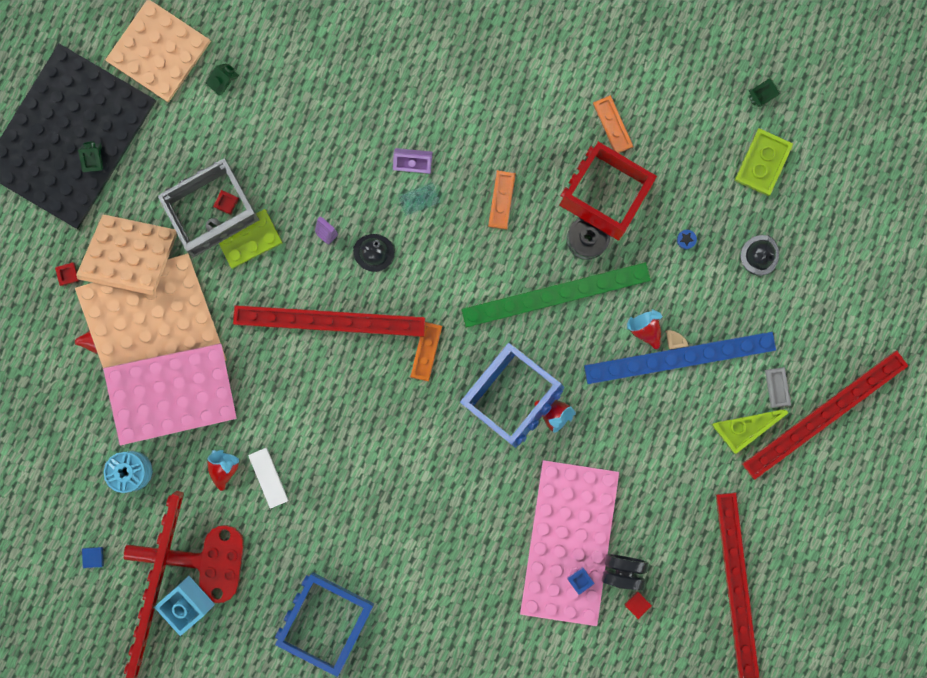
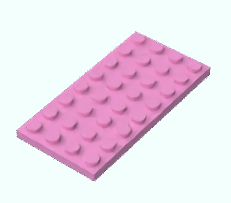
M542 461L520 615L597 626L603 589L602 576L606 568L605 558L606 554H608L619 472ZM583 567L595 584L578 595L567 577Z

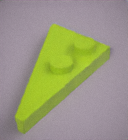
M782 409L716 422L711 425L731 451L737 454L787 415L788 411Z

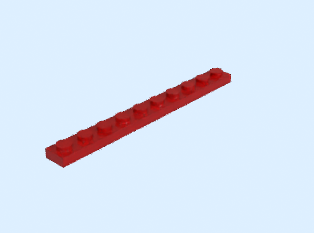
M234 305L233 325L424 337L426 318Z
M898 351L892 352L743 462V467L753 480L757 479L907 368L908 364Z
M176 491L169 495L166 502L168 511L162 519L163 531L159 533L157 538L159 547L152 558L154 567L153 570H150L147 581L150 583L148 589L146 588L143 594L145 603L138 614L140 623L134 630L133 637H135V642L130 647V662L126 664L124 670L126 678H138L155 612L154 607L157 604L184 492Z
M735 492L715 494L738 678H760L737 496Z

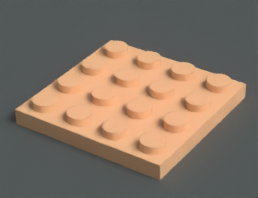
M147 0L105 61L169 103L211 41L151 0Z
M103 214L76 274L77 279L154 295L177 237V232L171 228Z

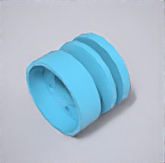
M127 451L116 453L110 457L105 464L103 473L104 479L111 489L116 492L127 493L145 487L151 480L153 471L148 457L141 452ZM123 469H127L129 475L125 476V472H123Z

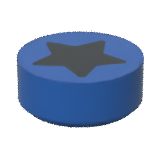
M683 230L677 236V244L682 249H690L696 244L697 237L691 230Z

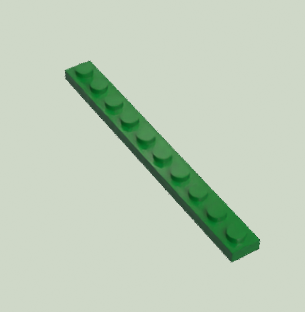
M645 262L463 308L461 311L467 328L649 282L651 279Z

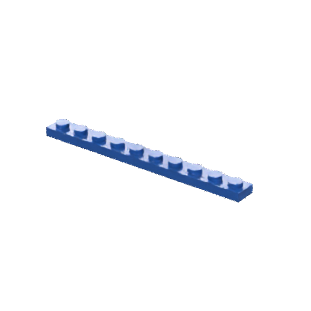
M773 332L584 365L587 384L776 351Z

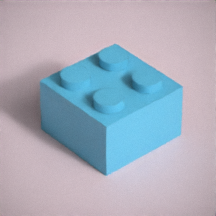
M188 576L154 608L181 636L215 604L194 580Z

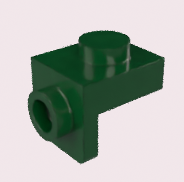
M229 64L217 65L207 79L206 84L215 93L222 95L231 81L237 79L239 75Z
M769 78L757 87L750 89L749 93L751 95L748 97L754 106L757 104L758 107H761L781 93L772 78Z

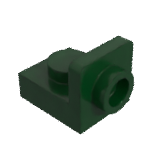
M94 141L85 142L78 149L83 172L103 170L100 154L101 143L95 144Z

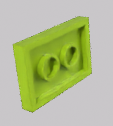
M758 128L734 181L766 196H770L793 143Z
M266 209L256 213L259 221L219 243L232 269L283 243Z

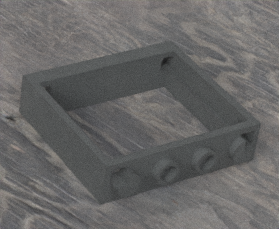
M225 158L218 162L215 161L208 168L199 170L192 177L181 180L178 185L168 188L165 192L158 195L186 252L193 258L259 221L255 210ZM227 173L247 210L190 241L171 204Z

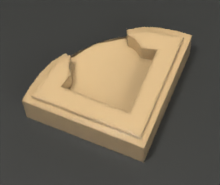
M672 330L666 331L669 350L688 347L686 339L681 334Z

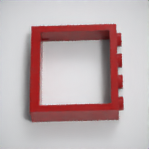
M598 141L594 148L590 146L585 155L588 157L587 160L584 161L582 159L577 168L579 173L572 175L568 182L571 184L569 189L567 187L564 188L560 195L563 199L559 206L619 241L657 176ZM595 157L643 184L621 223L572 195Z

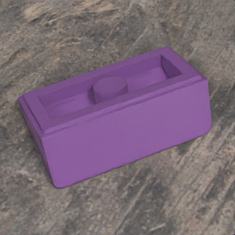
M395 148L393 170L430 174L433 152Z

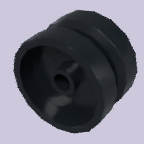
M581 218L576 219L572 223L567 233L569 250L574 256L582 260H592L599 257L607 249L610 242V235ZM586 235L590 236L591 241H588V238L585 239L584 237Z
M606 554L605 565L615 570L603 572V583L628 590L645 589L646 580L636 574L647 573L649 562L627 556Z

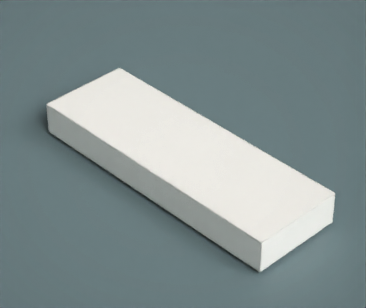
M264 448L248 455L270 509L289 501L268 449Z

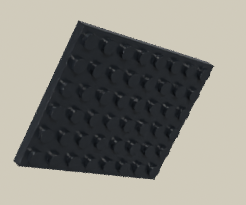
M58 43L0 137V184L72 227L79 229L156 103V100ZM94 141L95 144L101 143L100 154L103 170L82 171L78 149L83 143Z

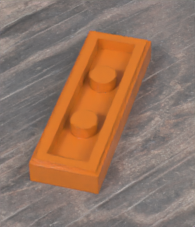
M611 95L593 102L613 150L621 153L633 148L634 146Z
M497 170L488 227L507 230L516 173Z
M425 322V335L419 339L411 378L429 382L442 330L441 325Z

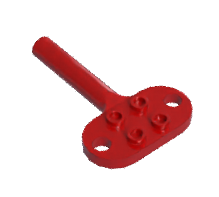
M220 525L207 534L201 553L170 550L166 565L197 569L200 573L199 587L214 603H224L236 594L239 586L244 550L243 537L235 527ZM222 530L230 532L229 540L221 538ZM126 545L124 560L152 563L155 551H158V548ZM214 588L222 590L223 595L221 598L214 597Z

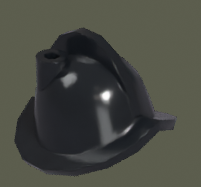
M369 234L357 240L353 247V255L356 262L363 269L370 272H379L392 264L395 257V249L392 242L380 234Z
M758 235L749 239L741 250L742 264L753 275L763 276L772 272L779 259V249L775 240L769 235Z

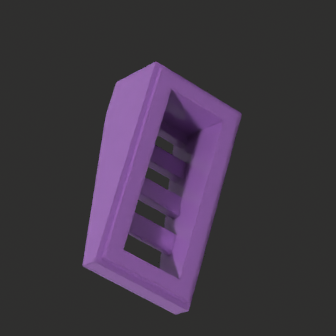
M319 217L317 219L315 233L329 245L338 236V233L324 218Z

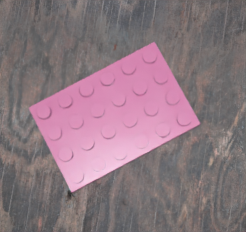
M221 343L103 368L119 445L237 419Z

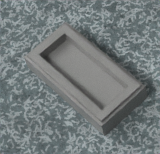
M785 367L765 370L771 408L791 405Z

